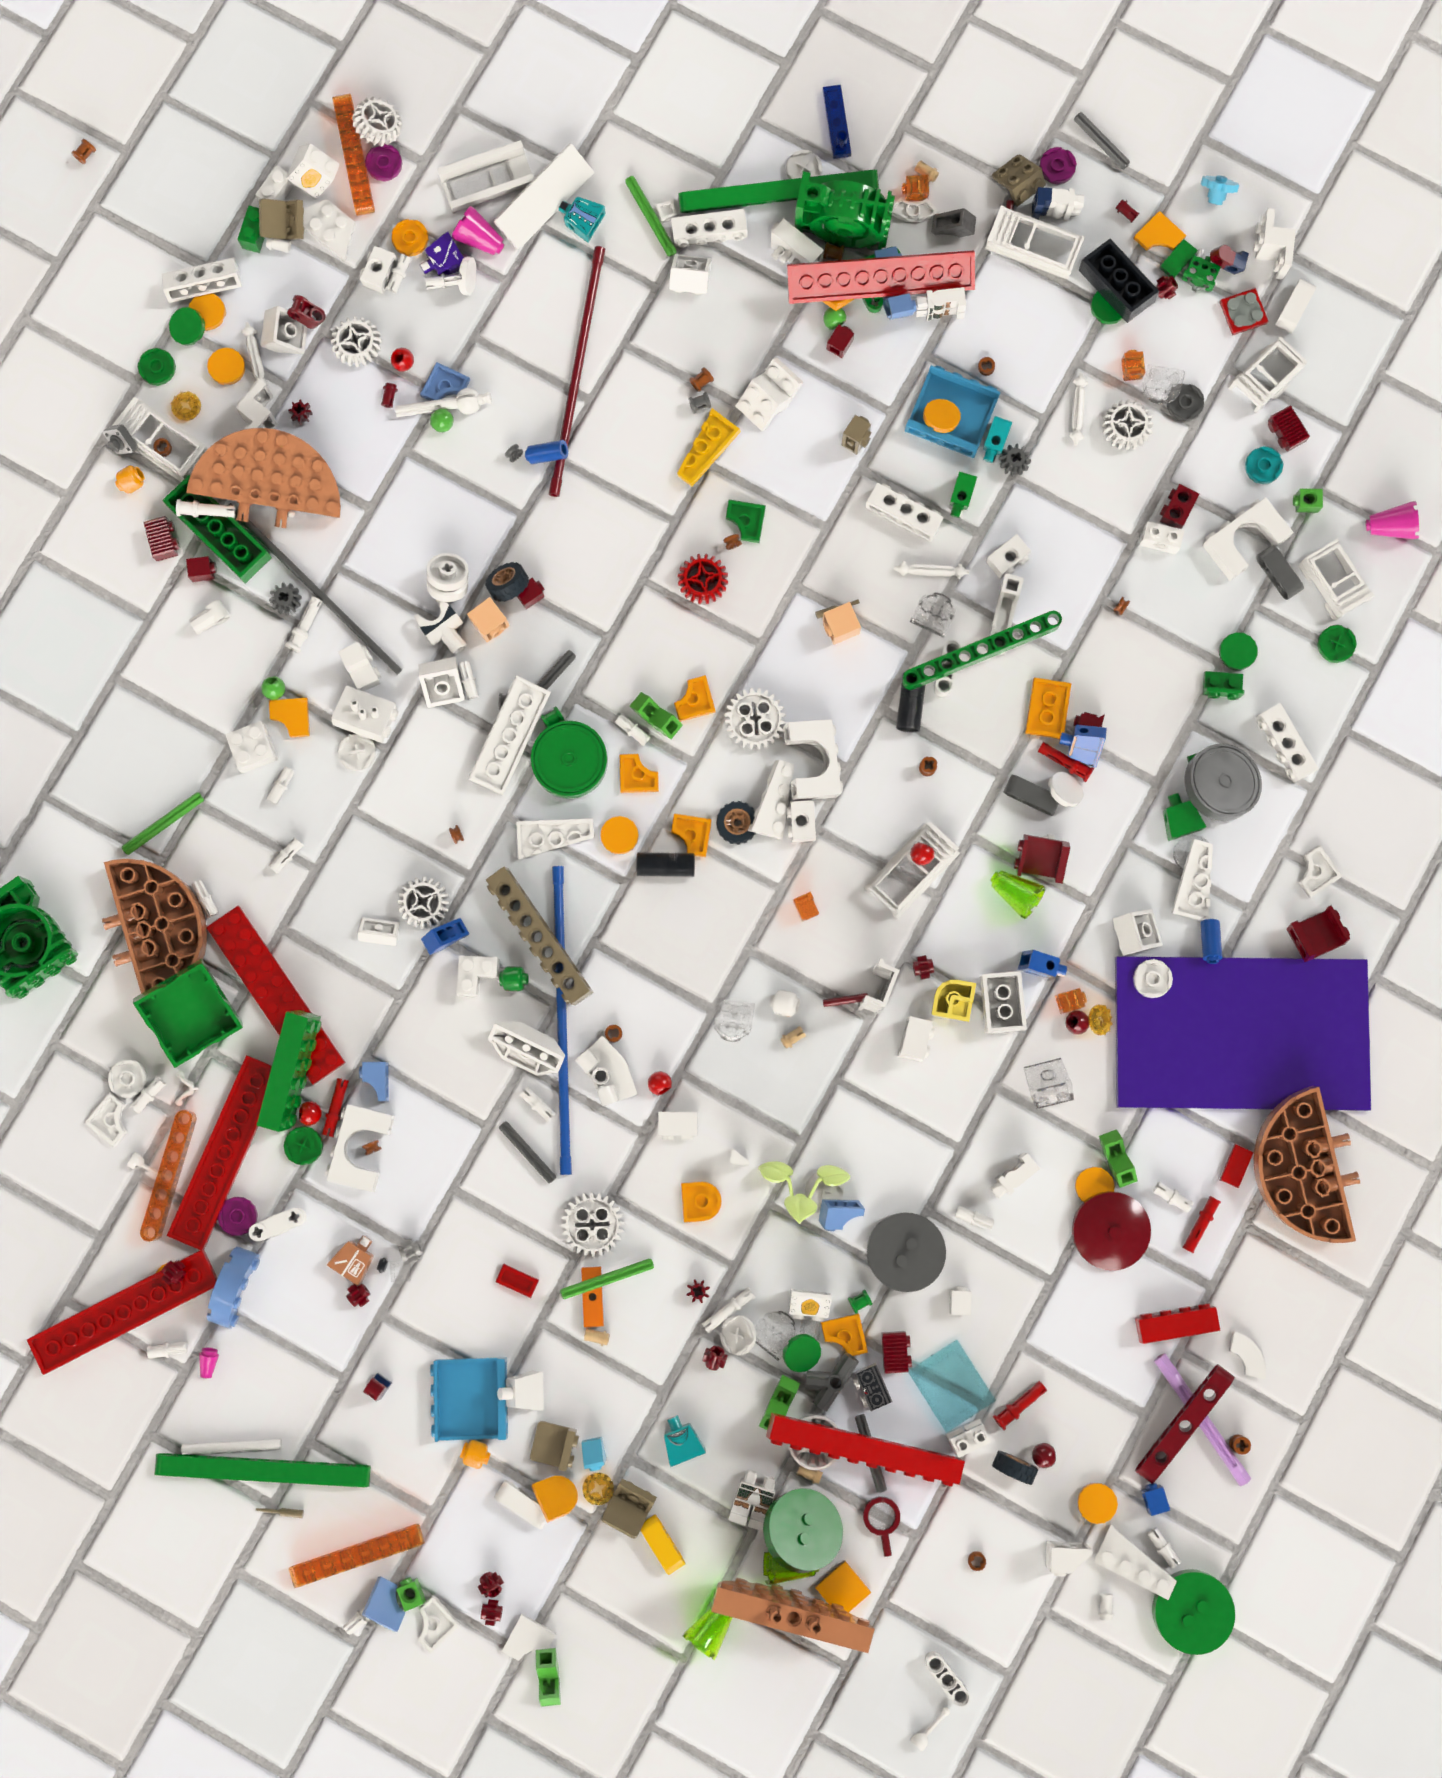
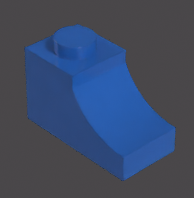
M461 918L431 929L421 940L428 953L432 955L467 937L469 932Z

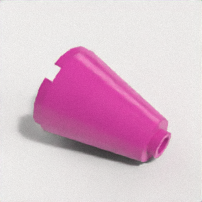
M470 206L465 211V216L454 229L452 238L489 254H500L505 246L502 243L504 239L475 208Z
M1412 501L1370 515L1369 520H1366V531H1370L1371 535L1418 539L1419 535H1415V532H1419L1418 510H1415L1413 507L1417 505V502Z

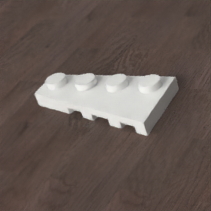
M775 760L767 780V788L761 795L760 799L762 801L754 813L755 819L753 824H750L748 831L783 839L791 791L790 782L793 778L795 764Z
M593 818L516 821L518 860L594 838Z
M1192 839L1171 913L1200 921L1210 919L1209 897L1213 844Z
M1110 1525L1094 1562L1169 1600L1177 1581L1117 1531L1116 1528Z

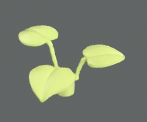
M772 1161L758 1167L761 1175L768 1181L780 1183L786 1180L788 1182L790 1196L785 1199L784 1205L789 1214L799 1224L817 1211V1204L811 1198L821 1181L827 1186H838L850 1179V1175L843 1169L833 1165H824L817 1170L819 1178L806 1198L804 1194H796L794 1196L791 1178L789 1177L793 1175V1170L789 1165Z

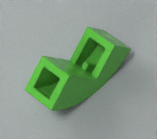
M640 692L629 706L648 724L669 739H672L683 726L673 714L659 707L650 696L643 692Z
M1118 1130L1100 1135L1099 1139L1105 1158L1119 1188L1137 1182L1135 1167L1126 1154L1123 1138Z
M785 1375L781 1376L759 1427L768 1430L771 1413L786 1416L799 1388V1382Z
M556 1648L536 1650V1671L539 1679L541 1707L561 1705Z

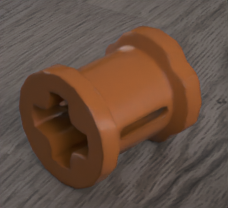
M82 139L81 145L76 151L73 150L71 154L80 163L85 164L86 159L96 149L87 140Z
M826 242L823 258L826 259L828 257L838 261L842 260L845 246H835Z
M703 367L701 372L694 378L691 377L689 381L695 390L701 392L702 387L709 382H713L714 378Z
M933 757L923 758L919 765L920 773L927 777L933 775L937 769V761ZM926 764H927V765L932 764L931 769L928 768V769L926 770L924 767H925Z
M1236 1434L1230 1438L1229 1446L1234 1452L1244 1455L1251 1450V1442L1246 1437ZM1242 1441L1244 1445H1241L1240 1448L1236 1445Z

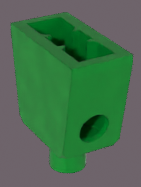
M959 472L949 504L953 506L950 516L961 518L963 510L968 509L977 476ZM958 496H964V500H959Z
M1179 793L1168 796L1171 807L1163 811L1168 841L1206 828V824L1191 801L1182 803Z

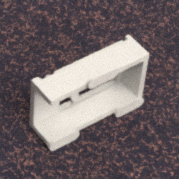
M1280 336L1260 353V357L1243 373H1239L1228 384V388L1233 390L1238 387L1257 406L1254 410L1257 413L1271 399L1276 400L1287 390V383L1303 369L1307 361ZM1275 349L1279 350L1295 366L1279 383L1263 369V366L1259 365ZM1256 367L1259 372H1262L1275 385L1270 392L1250 374Z
M1338 539L1307 556L1299 564V568L1308 581L1313 580L1326 600L1324 607L1333 620H1338L1345 613L1375 596L1341 547ZM1333 551L1348 576L1336 583L1333 582L1329 586L1314 562ZM1350 578L1355 587L1337 597L1332 588H1336L1338 584Z

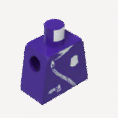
M449 232L443 234L425 249L428 260L421 263L420 267L424 274L435 270L438 276L459 272L464 257Z

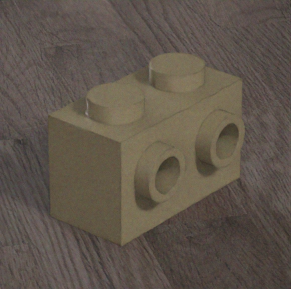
M854 415L843 432L841 445L856 455L862 447L865 448L871 439L869 437L872 433L869 420L863 416Z

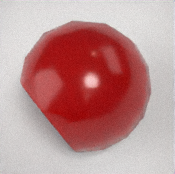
M401 347L392 352L391 364L396 370L404 372L413 366L414 356L409 349Z
M917 842L911 848L910 856L917 865H927L934 859V849L929 845Z
M662 1071L654 1072L648 1079L649 1090L658 1096L664 1094L672 1087L671 1077Z
M307 1101L300 1105L299 1121L302 1124L314 1125L320 1120L322 1110L316 1102Z

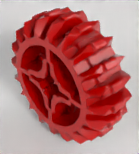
M697 554V560L691 556V563L684 561L685 567H680L682 573L678 574V578L681 579L678 581V586H683L680 591L681 593L686 592V599L692 596V603L698 599V604L701 605L702 600H705V603L708 605L710 598L713 602H716L715 595L721 598L722 593L720 591H726L724 585H728V580L725 579L728 577V573L724 572L726 570L725 566H720L721 560L714 562L715 556H712L709 560L708 554H705L704 558ZM704 566L712 568L716 573L707 572ZM698 567V573L692 576V578H688L690 572ZM701 572L703 573V576H705L706 579L705 587L703 585V582H701L700 580ZM718 580L715 588L708 591V585ZM690 585L700 587L702 592L695 591Z

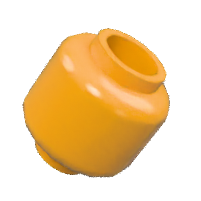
M129 465L117 472L115 484L120 491L133 493L143 486L145 477L138 467Z
M472 1439L469 1443L465 1442L460 1458H463L462 1462L464 1465L480 1469L483 1464L487 1465L491 1453L487 1452V1444Z

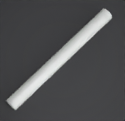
M282 1440L183 1444L181 1446V1453L186 1455L282 1449Z

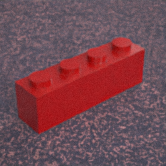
M1210 1303L1199 1304L1196 1309H1191L1190 1306L1178 1308V1312L1171 1313V1310L1159 1311L1160 1315L1152 1316V1313L1140 1314V1318L1135 1319L1139 1342L1145 1344L1221 1331L1217 1309L1214 1306H1210Z

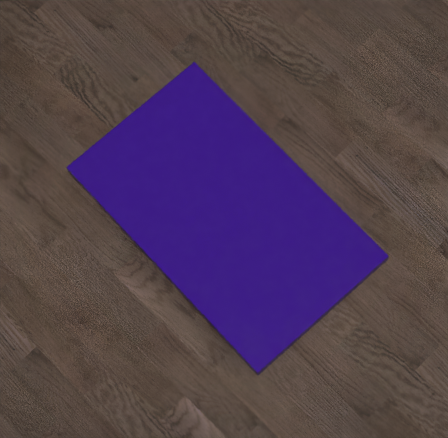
M1115 957L1116 1108L1273 1110L1280 1102L1293 1093L1307 1087L1318 1086L1325 1110L1371 1111L1368 959H1312L1304 962L1303 959L1222 958L1216 964H1209L1203 960V957ZM1155 959L1162 961L1172 972L1173 981L1171 988L1161 997H1145L1134 986V971L1139 964L1146 960Z

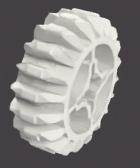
M366 97L364 101H360L357 107H355L352 120L356 133H361L360 138H366L367 143L371 141L374 146L379 143L382 147L384 143L389 145L391 142H394L400 135L402 117L398 115L399 110H394V105L388 104V100L383 102L381 97L378 100L374 97L370 99Z
M354 316L353 321H350L347 317L345 324L340 321L341 327L335 326L336 333H332L334 339L331 340L332 350L336 353L335 355L338 359L341 358L342 363L347 362L350 367L353 363H355L356 367H359L361 362L366 366V360L372 362V356H378L376 351H381L379 345L382 343L381 338H379L381 336L380 332L376 331V325H372L370 320L365 322V319L361 317L358 321L357 317ZM355 330H362L367 333H357ZM354 336H355L356 339L358 340V346H359V347H357V345H356V343H355ZM369 344L368 347L363 351L364 346ZM345 350H348V351L354 350V351H356L357 353H349V352H347V351H345Z
M1128 399L1125 404L1121 400L1118 405L1114 403L1112 409L1108 408L1107 415L1103 417L1105 422H1103L1102 427L1106 428L1103 434H1109L1106 438L1107 441L1113 440L1112 446L1117 443L1119 444V449L1125 446L1127 451L1130 446L1136 449L1137 444L1143 446L1144 441H1148V435L1152 434V429L1150 428L1154 424L1150 422L1152 416L1147 415L1149 409L1143 410L1144 404H1141L1139 407L1137 406V400L1131 404ZM1125 413L1123 419L1114 421L1115 416ZM1142 429L1139 435L1131 437L1132 431Z
M422 877L421 883L418 878H415L416 884L414 885L411 881H408L409 889L405 886L402 887L406 893H399V896L404 899L397 901L398 904L403 905L398 910L399 912H404L401 916L403 919L409 917L407 919L408 924L414 921V927L417 928L420 923L421 928L425 929L427 923L431 928L433 927V920L436 924H439L440 922L437 918H445L441 914L442 911H449L444 907V905H450L449 901L444 900L449 897V894H442L446 888L444 886L439 888L441 884L439 881L433 885V878H430L428 883L426 877ZM430 888L434 892L422 895L418 889ZM414 893L416 901L409 909V899ZM419 896L424 900H428L426 902L428 909L423 905H419L421 903ZM438 897L439 904L436 911L433 912L431 905L436 900L435 898ZM424 910L429 916L419 918L414 916L413 913Z

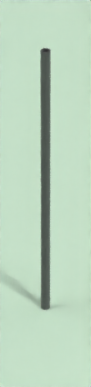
M236 508V512H234V514H236V516H235L236 518H237V512H238V509H237V508ZM242 514V521L240 522L398 675L402 669L250 520L249 522H244V514Z

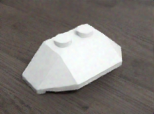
M495 1022L488 1038L503 1060L536 1076L558 1073L565 1058V1054L554 1038L521 1022Z

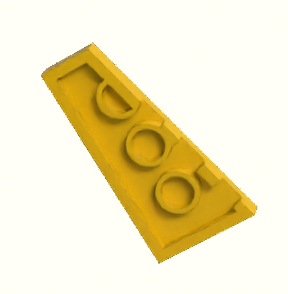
M711 408L706 422L704 421L701 432L695 438L692 449L686 455L677 472L678 477L690 486H693L741 432L740 428L713 408Z

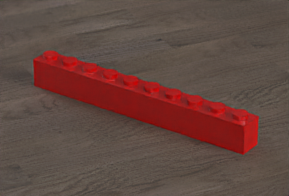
M771 1413L766 1437L771 1440L770 1443L782 1446L783 1443L790 1444V1448L801 1450L803 1447L809 1449L810 1453L817 1455L824 1452L828 1453V1457L833 1459H839L841 1456L847 1458L848 1462L858 1464L859 1461L866 1462V1466L876 1469L878 1466H883L888 1472L896 1473L899 1470L904 1472L903 1475L914 1478L915 1475L923 1476V1480L934 1482V1479L941 1480V1484L951 1487L953 1483L960 1485L965 1461L958 1457L776 1413Z

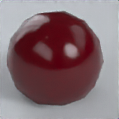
M1074 1010L1066 1017L1065 1024L1071 1033L1079 1035L1087 1031L1090 1020L1083 1011Z
M1048 1443L1037 1444L1032 1451L1034 1464L1039 1468L1046 1469L1052 1467L1056 1461L1054 1447Z

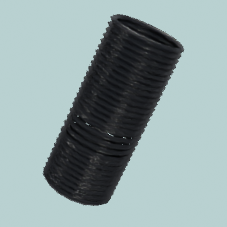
M914 676L906 677L907 682H916V678ZM901 683L896 729L904 732L920 731L926 685L908 690Z
M637 852V876L694 877L695 853L675 852L674 859V852Z

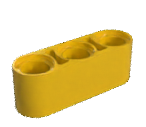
M654 1514L645 1520L640 1531L666 1573L670 1575L686 1563L657 1515Z

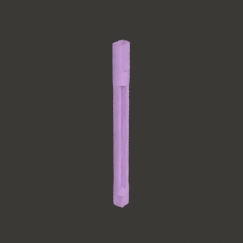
M1165 1353L1161 1354L1154 1362L1185 1405L1192 1396V1392ZM1207 1415L1199 1425L1222 1458L1239 1486L1247 1484L1251 1477Z

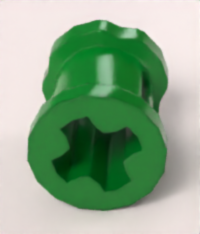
M556 706L548 714L540 716L546 727L565 720Z
M865 1289L862 1290L861 1294L853 1298H847L855 1314L858 1313V1310L868 1305H873Z

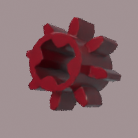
M1162 276L1156 280L1158 284L1155 287L1159 290L1158 296L1161 299H1171L1177 295L1175 291L1178 289V284L1172 276L1169 278L1168 276Z
M301 399L297 403L292 402V409H288L289 413L292 414V421L298 420L300 425L302 422H309V415H313L312 411L308 410L311 407L309 403L304 405Z
M926 955L916 957L917 961L912 962L914 975H920V980L930 978V974L934 973L932 959H927Z
M170 1260L161 1270L164 1274L162 1280L168 1285L173 1282L177 1285L186 1275V1272L183 1271L186 1266L179 1260L175 1262Z
M694 1279L693 1286L687 1285L691 1292L686 1295H692V1302L699 1299L703 1303L702 1298L704 1296L709 1298V1295L705 1292L710 1289V1286L704 1287V1280L700 1284ZM701 1286V1291L704 1292L703 1295L695 1296L693 1288Z
M363 1283L358 1286L353 1284L347 1289L349 1293L346 1297L354 1307L358 1304L360 1307H363L370 1301L367 1297L371 1293Z
M712 1346L710 1349L706 1348L702 1361L705 1362L708 1369L716 1371L719 1367L724 1368L728 1355L724 1354V1350L721 1347Z
M487 1572L481 1576L479 1580L481 1585L478 1586L481 1594H484L486 1598L488 1596L493 1598L501 1593L502 1587L500 1585L504 1582L500 1575H497L496 1572Z
M489 1599L488 1604L482 1605L481 1619L486 1620L485 1625L495 1626L496 1621L501 1622L503 1606H498L499 1600Z

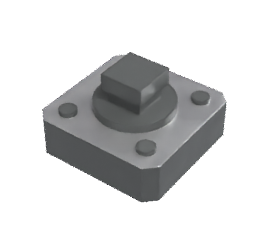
M122 424L108 426L103 431L104 436L109 441L107 443L108 446L117 454L133 453L138 448V445Z

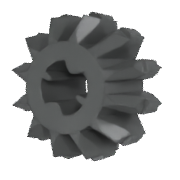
M1017 443L1014 448L1008 445L1007 450H1002V456L999 457V461L1002 462L1000 468H1006L1005 474L1011 471L1013 477L1016 472L1022 475L1023 471L1028 470L1031 459L1028 458L1030 452H1024L1025 446L1019 449Z
M282 582L281 588L275 585L277 591H270L273 597L269 599V602L273 603L271 606L273 610H277L279 614L285 612L286 615H289L290 610L296 612L294 607H300L301 604L298 601L302 599V596L298 594L299 589L294 588L291 583L286 586ZM285 596L288 598L286 602L283 600Z

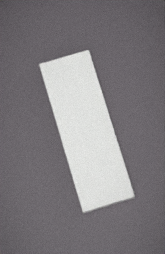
M569 143L493 222L511 244L519 250L559 209L561 202H566L595 172L576 148Z
M515 676L468 777L469 780L504 795L548 700L550 691L522 677Z

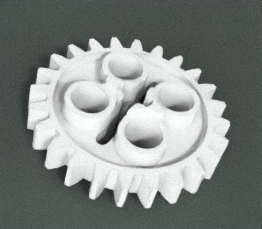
M750 688L749 693L744 689L742 691L743 696L737 693V701L731 699L730 702L733 706L727 705L726 707L730 711L724 714V716L729 718L724 721V724H730L726 731H732L733 733L730 738L736 736L735 743L737 744L742 741L743 748L746 744H749L750 750L753 748V745H756L757 750H759L761 744L767 748V741L774 744L773 737L777 739L780 737L777 731H784L780 727V725L786 724L785 721L781 720L786 714L780 713L784 706L778 707L777 704L780 700H773L775 694H772L770 697L767 696L768 690L762 694L760 688H758L756 693H754L753 688ZM752 702L755 703V715L757 718H760L757 721L759 735H755L754 720H750L753 716ZM758 705H767L768 712H760ZM741 706L748 707L749 714H741L739 708ZM764 722L768 723L770 731L764 732L761 729V724ZM749 725L752 732L745 734L742 731V726Z
M593 1192L590 1193L589 1198L583 1194V1200L576 1197V1204L569 1203L571 1210L564 1209L568 1216L561 1217L563 1220H566V1223L561 1225V1227L566 1228L562 1235L569 1236L565 1242L572 1241L573 1243L570 1248L577 1246V1253L583 1249L584 1256L589 1251H591L592 1257L595 1256L596 1251L603 1255V1249L607 1252L610 1251L609 1245L616 1247L614 1239L621 1240L617 1234L624 1232L619 1228L620 1225L624 1224V1222L619 1221L623 1214H617L620 1207L613 1208L612 1206L615 1201L608 1203V1196L602 1200L601 1193L597 1195V1198H594ZM601 1208L607 1211V1218L604 1220H600L597 1217V1211ZM581 1209L586 1210L588 1213V1217L584 1221L580 1220L577 1216L578 1211ZM591 1219H594L596 1223H610L609 1226H596L594 1230H591L590 1226H575L576 1223H589ZM601 1228L606 1229L608 1232V1237L604 1240L600 1239L597 1235L598 1230ZM579 1230H587L588 1238L586 1240L579 1239Z

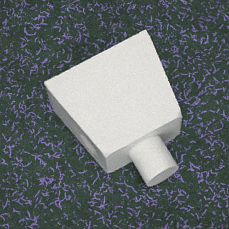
M529 1371L508 1377L506 1379V1387L499 1388L497 1391L498 1399L506 1400L507 1407L544 1410L543 1372Z

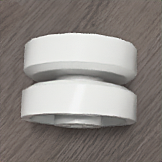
M451 553L434 556L427 565V590L429 594L436 600L443 602H454L466 595L468 590V564L465 560Z

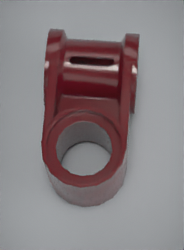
M295 295L293 297V304L287 311L289 317L297 320L309 329H315L324 322L326 315L323 309L314 305L303 296Z

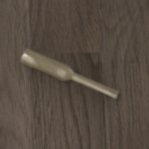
M858 599V600L852 601V602H850V603H851V605H856V604H859L860 602H859V599ZM834 605L816 611L815 614L817 619L822 618L824 612L834 609L838 606Z
M256 1508L257 1511L276 1513L284 1517L303 1518L304 1510Z

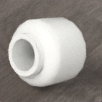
M779 990L776 995H772L770 1006L773 1007L776 1015L791 1017L794 1013L797 1014L800 999L797 998L794 992Z

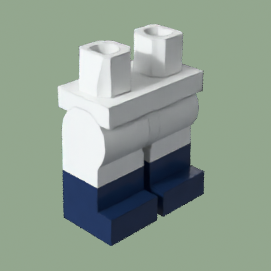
M1038 187L1032 201L1031 217L1038 220L1040 216H1052L1055 219L1063 217V220L1068 221L1070 216L1080 215L1081 208L1084 206V195L1075 194V189L1070 188L1065 190Z

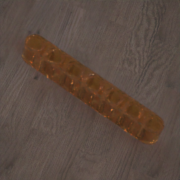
M351 94L332 97L356 215L375 213L360 134L356 133V128L353 127L354 105Z
M181 1110L175 1115L140 1230V1236L145 1241H156L162 1236L197 1120L196 1114L192 1111ZM184 1114H188L190 1117L187 1124L182 1122ZM181 1132L184 1135V1140L178 1143L176 1136ZM174 1151L178 1154V1159L175 1162L170 1158ZM168 1170L172 1172L170 1181H167L164 1177ZM162 1189L167 1193L164 1200L159 1197V1192ZM156 1208L161 1211V1216L158 1219L153 1215ZM150 1227L155 1230V1235L152 1238L148 1236V1229Z
M418 1523L296 1564L288 1569L293 1586L297 1588L423 1545L425 1541Z

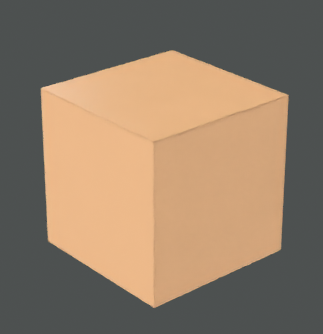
M490 597L467 613L471 623L486 642L499 636L509 627L506 617Z
M850 602L826 611L823 614L824 629L834 645L860 634L861 626Z

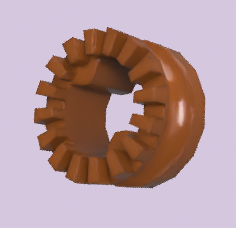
M990 357L982 358L978 363L979 372L985 376L992 374L995 370L994 360ZM987 363H990V365L992 366L991 369L987 368L986 370H984L981 367L982 364L986 365Z
M159 438L153 444L154 451L162 457L170 455L172 446L168 440ZM161 444H167V447L164 448V451H158V448L161 447Z
M739 534L730 535L723 540L727 544L725 546L727 550L734 549V547H739L742 544L738 540L740 538Z
M1122 596L1113 611H1118L1119 615H1122L1130 601H1125Z
M455 825L454 829L449 828L455 844L459 840L464 841L458 825Z
M610 1025L606 1028L605 1036L608 1041L617 1042L622 1038L623 1032L619 1026ZM618 1029L619 1036L611 1039L608 1035L609 1030Z
M378 1140L362 1146V1149L366 1150L365 1156L370 1155L373 1151L376 1152L382 1149L378 1146Z
M974 1551L968 1557V1564L972 1570L980 1571L985 1568L986 1559L981 1552ZM975 1556L982 1558L980 1566L972 1565L971 1562L974 1561Z

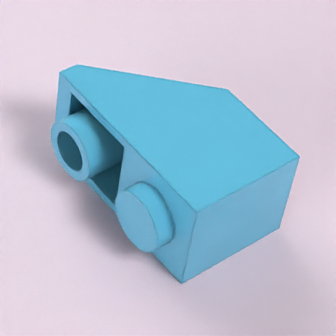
M602 1437L583 1440L581 1444L584 1469H590V1471L602 1469L601 1467L606 1462Z

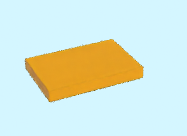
M1033 678L1025 734L1060 739L1061 733L1065 731L1072 683Z

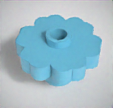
M1207 175L1203 176L1201 180V185L1209 188L1208 202L1216 205L1223 204L1227 193H1237L1239 189V183L1233 182V180H1229L1225 176Z

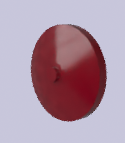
M1106 1191L1091 1196L1079 1207L1073 1219L1072 1237L1077 1251L1087 1262L1103 1270L1116 1271L1130 1267L1144 1255L1151 1239V1224L1145 1209L1134 1198L1124 1193Z

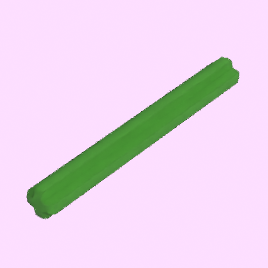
M630 176L626 178L627 187L667 256L671 257L676 254V248L635 177Z
M196 792L121 847L124 853L130 855L204 801L202 795Z
M646 1259L562 1288L560 1293L563 1299H568L654 1268L652 1259Z

